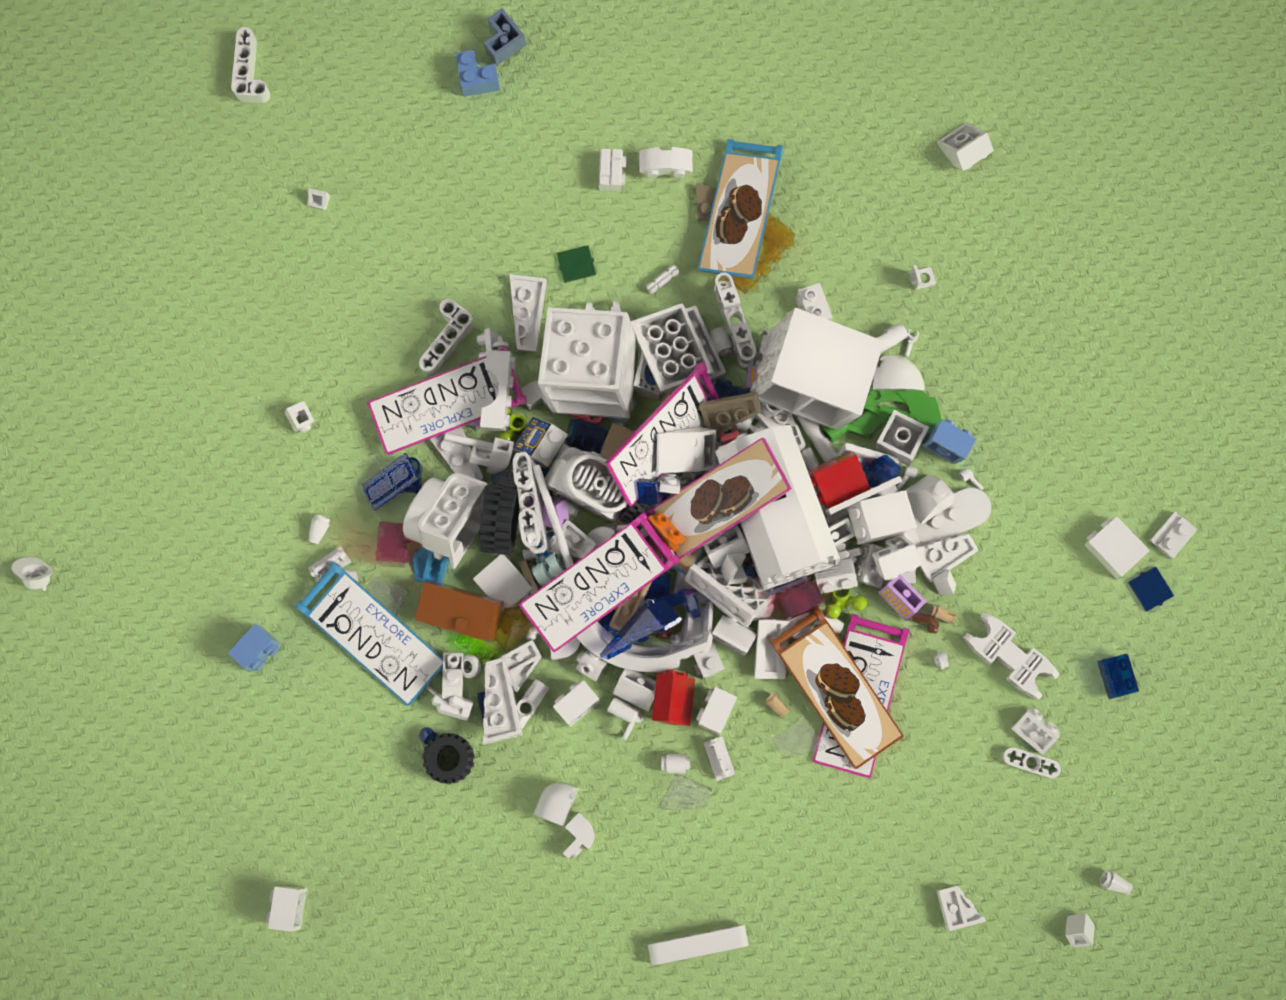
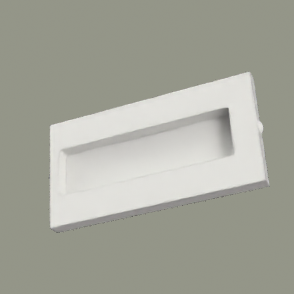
M758 619L754 668L755 679H785L786 666L771 646L769 639L772 637L776 638L789 629V620ZM788 639L780 644L782 650L788 646Z

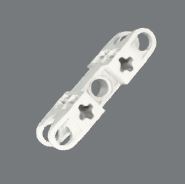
M720 273L715 278V297L722 318L725 320L730 335L729 338L734 347L733 351L739 366L748 368V365L754 364L756 347L748 323L745 321L733 279L728 273ZM721 277L728 278L729 283L727 281L718 282V280ZM736 317L740 322L733 324L730 319ZM741 359H742L743 361H751V362H750L749 364H743V363L741 362Z
M982 613L980 619L985 623L984 626L987 629L986 637L974 638L966 633L963 636L965 643L988 665L995 659L1001 662L1011 671L1006 680L1020 692L1039 700L1042 694L1037 690L1038 687L1035 684L1036 676L1043 674L1056 680L1059 676L1058 671L1034 647L1027 653H1024L1010 641L1016 632L1001 620L990 614Z

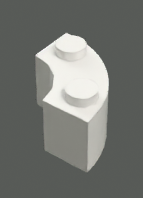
M660 147L639 151V172L647 175L649 178H656L661 175H672L676 178H682L692 172V150L672 147L671 150H661Z

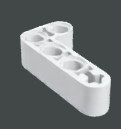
M247 27L240 28L236 34L231 88L240 102L265 103L270 99L271 95L265 82L254 80L257 40L251 29ZM248 54L246 58H242L243 55ZM241 89H245L244 92L238 93ZM259 90H264L262 93L257 94Z
M451 299L443 300L439 307L443 318L449 323L419 360L422 372L428 376L438 372L473 327L471 314ZM447 307L454 308L451 313L444 312ZM462 318L469 319L466 324L459 323ZM450 333H457V336L455 338H448V335ZM439 347H444L445 351L443 353H436ZM426 363H428V364H431V363H432V366H431V367H430V366H427V367H426L425 364H426Z

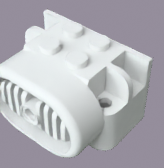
M562 444L545 477L548 489L607 521L617 522L623 508L627 506L605 464L607 460L596 452L581 451Z
M459 473L450 475L446 481L438 478L428 479L407 509L403 522L404 536L407 539L422 544L425 549L433 551L436 559L440 560L443 556L449 557L451 568L455 569L480 530L482 507L486 489L488 488L487 483Z

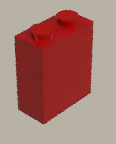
M852 451L809 470L813 487H816L818 492V501L820 505L825 506L827 509L870 490L857 454Z
M665 670V673H657L652 721L671 725L691 726L696 679L688 677V673L675 670Z

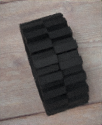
M489 484L486 489L482 507L483 512L481 514L480 551L511 556L518 530L520 510L517 487Z

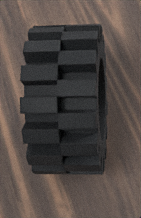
M644 493L632 506L627 505L623 508L619 520L630 524L638 516L645 513V509L648 507L647 504L650 501L649 495Z

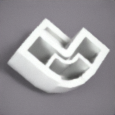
M562 782L550 784L542 792L534 815L564 826L579 788Z

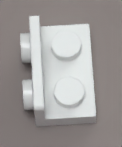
M862 544L860 548L862 554L858 556L854 568L857 582L881 589L884 579L878 573L872 553L884 548L875 544Z
M713 641L711 648L706 652H699L690 656V658L694 657L696 665L693 666L697 675H701L703 679L725 670Z
M1030 707L1026 709L1023 716L1012 726L1014 732L1042 755L1057 741L1060 734L1055 724L1052 722L1048 723L1043 719V715L1038 710L1031 709Z

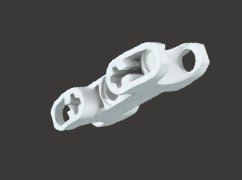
M526 452L516 453L513 458V474L519 498L520 514L518 519L521 539L525 546L530 548L534 554L544 553L547 548L546 525L542 517L540 489L532 468L537 464L531 460ZM522 457L527 458V461H523L519 467L517 464L518 460ZM529 500H534L531 506L526 507ZM541 539L543 542L542 547L539 549H534L533 547L538 546Z

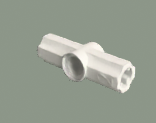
M537 679L534 680L523 698L517 703L521 729L524 728L530 717L534 715L536 708L550 689ZM525 703L531 705V711L527 714L521 712V706Z

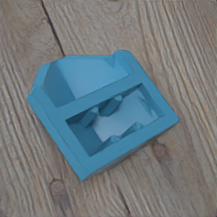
M423 546L414 552L412 559L414 579L422 583L426 581L442 583L449 565V557L443 556L440 560L436 559L433 551L427 550Z

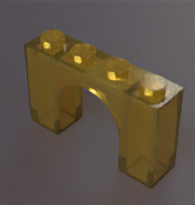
M771 213L768 214L763 239L767 242L769 252L765 258L757 262L754 278L731 276L734 285L744 294H747L749 291L753 292L759 285V279L761 277L765 278L771 271L770 267L773 263L777 264L783 257L782 253L786 249L790 250L795 244L796 233Z

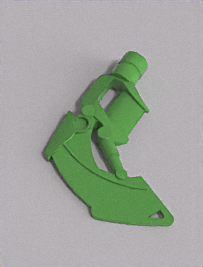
M872 384L863 409L867 412L839 430L825 426L822 431L832 443L846 432H851L867 439L870 433L882 424H887L889 415L891 416L893 411L896 410L928 426L929 432L932 425L941 421V415L936 398L927 396L923 391L873 390ZM886 401L900 402L906 405L909 412L901 411L885 404L877 408L875 404Z

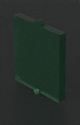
M589 245L557 253L560 265L558 268L562 272L564 283L596 275L593 264L594 258L591 257Z

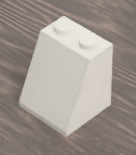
M906 490L859 501L847 507L858 544L892 539L917 528Z

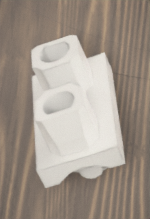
M490 328L484 329L485 333L477 336L478 345L481 347L486 346V352L479 353V359L487 356V350L499 351L509 347L508 342H503L502 336H498V332L491 331Z

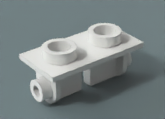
M341 546L308 567L311 575L315 577L317 582L330 568L329 565L333 561L342 568L351 563V560Z
M723 737L705 742L704 746L716 780L735 775Z

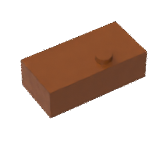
M426 581L423 583L415 620L484 641H491L496 637L504 601L436 581Z

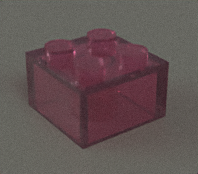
M379 522L376 561L381 566L405 568V564L409 562L407 544H410L411 540L404 536L403 523Z
M807 579L800 582L794 590L790 587L781 591L776 602L784 619L790 620L810 612L816 607H821L825 600L815 580L810 582Z

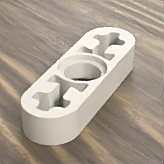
M1012 747L1006 749L1002 754V759L1006 765L1046 778H1055L1061 771L1058 762ZM1013 751L1016 757L1021 758L1022 754L1025 756L1022 758V761L1013 760L1010 762L1007 754H1011ZM1029 757H1033L1037 762L1036 767L1033 769L1028 768L1026 765V760ZM1041 760L1044 761L1042 763V765L1044 766H1050L1051 764H1053L1052 767L1055 769V772H1051V774H1048L1049 771L1044 768H1041V772H1039L1038 770L1041 767Z

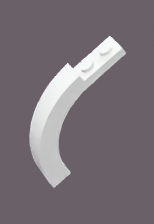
M597 621L579 634L577 639L589 651L608 663L628 670L657 672L679 667L680 659H686L699 652H706L711 648L713 636L708 631L667 646L642 647L616 638Z

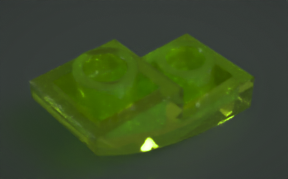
M460 634L453 643L466 654L476 656L483 666H486V662L494 660L499 653L481 639Z

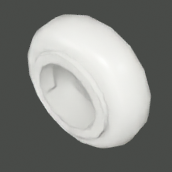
M464 655L463 676L469 679L475 678L481 670L480 661L474 655ZM468 661L472 664V671L468 669Z

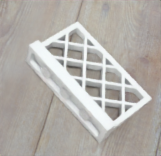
M887 474L868 483L870 490L830 509L826 507L821 508L827 524L848 515L847 507L897 492L896 484L902 482L901 477L898 476L892 479L891 475Z
M708 555L697 565L693 564L685 578L686 582L745 628L776 597L775 594L771 595L769 590L763 591L761 583L746 572L747 579L745 582L751 584L752 588L743 587L742 583H738V587L727 585L723 575L714 574V568ZM701 568H708L710 574H707ZM716 580H724L725 586L721 585ZM732 592H740L741 598H738ZM744 593H753L754 599L745 598ZM758 594H764L767 599H758ZM747 604H755L756 610L752 609Z

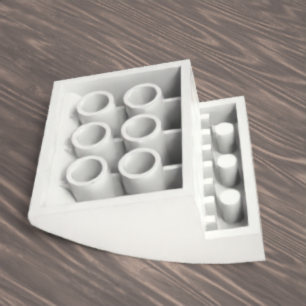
M683 303L631 321L636 339L660 393L674 392L699 363L706 364L711 382L725 376L724 366L696 305L685 309ZM698 376L700 384L704 385L701 376Z

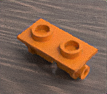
M662 512L648 517L650 524L660 537L664 536L662 540L673 552L679 548L678 544L687 540Z

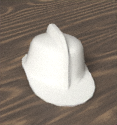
M35 557L20 558L12 564L13 573L21 578L26 588L46 591V586L50 583V575L53 573L51 566Z

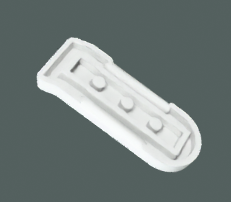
M963 489L954 493L951 506L922 525L915 518L917 528L903 535L913 542L916 547L957 536L983 524L991 513V502L988 496L979 489Z

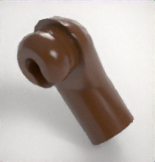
M916 612L912 616V622L928 625L927 631L929 633L936 634L938 632L939 622L931 615Z

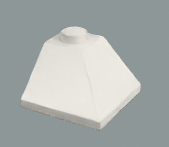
M927 475L906 489L913 515L921 525L953 504L954 493L942 479L932 475Z

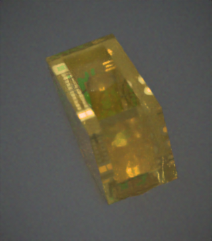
M519 605L504 608L495 640L505 651L512 648L529 632L532 622Z

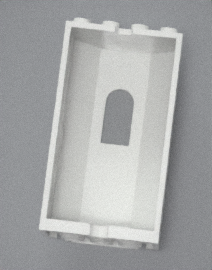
M791 425L758 428L755 430L756 433L750 435L748 433L741 434L736 437L737 439L720 446L715 451L717 464L720 465L763 437L766 439L792 488L786 493V498L771 502L739 523L763 591L834 567L839 564L840 560Z

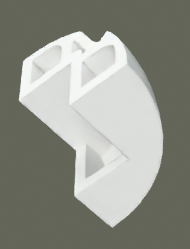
M884 355L880 358L881 366L875 370L873 390H925L923 378L911 361L897 355Z

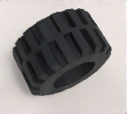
M443 733L442 735L435 736L433 740L431 739L428 742V746H425L424 755L422 754V759H424L423 767L426 768V773L433 780L444 784H455L464 780L471 773V768L474 767L473 760L475 755L473 754L472 746L463 737L453 733ZM445 747H454L460 754L459 764L453 770H444L438 764V754Z

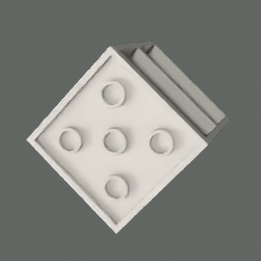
M548 307L538 385L554 413L630 418L639 344L627 312Z
M796 307L791 312H787L786 316L782 317L780 322H777L775 327H771L769 331V345L766 344L762 355L765 357L763 363L760 362L756 373L759 376L757 381L753 382L751 392L757 393L760 402L839 430L862 415L884 341Z

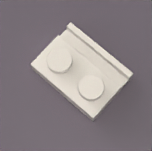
M1175 511L1149 542L1156 545L1167 557L1173 559L1198 529Z

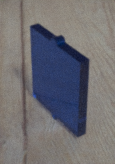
M1157 567L1145 573L1141 572L1140 576L1128 582L1146 612L1156 606H1162L1163 602L1174 596Z

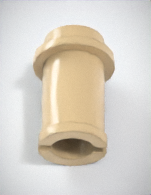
M938 604L932 607L930 615L935 620L940 619L953 624L956 619L954 616H957V613L941 608V605Z
M772 693L765 700L766 706H770L782 718L790 709L777 698V694Z

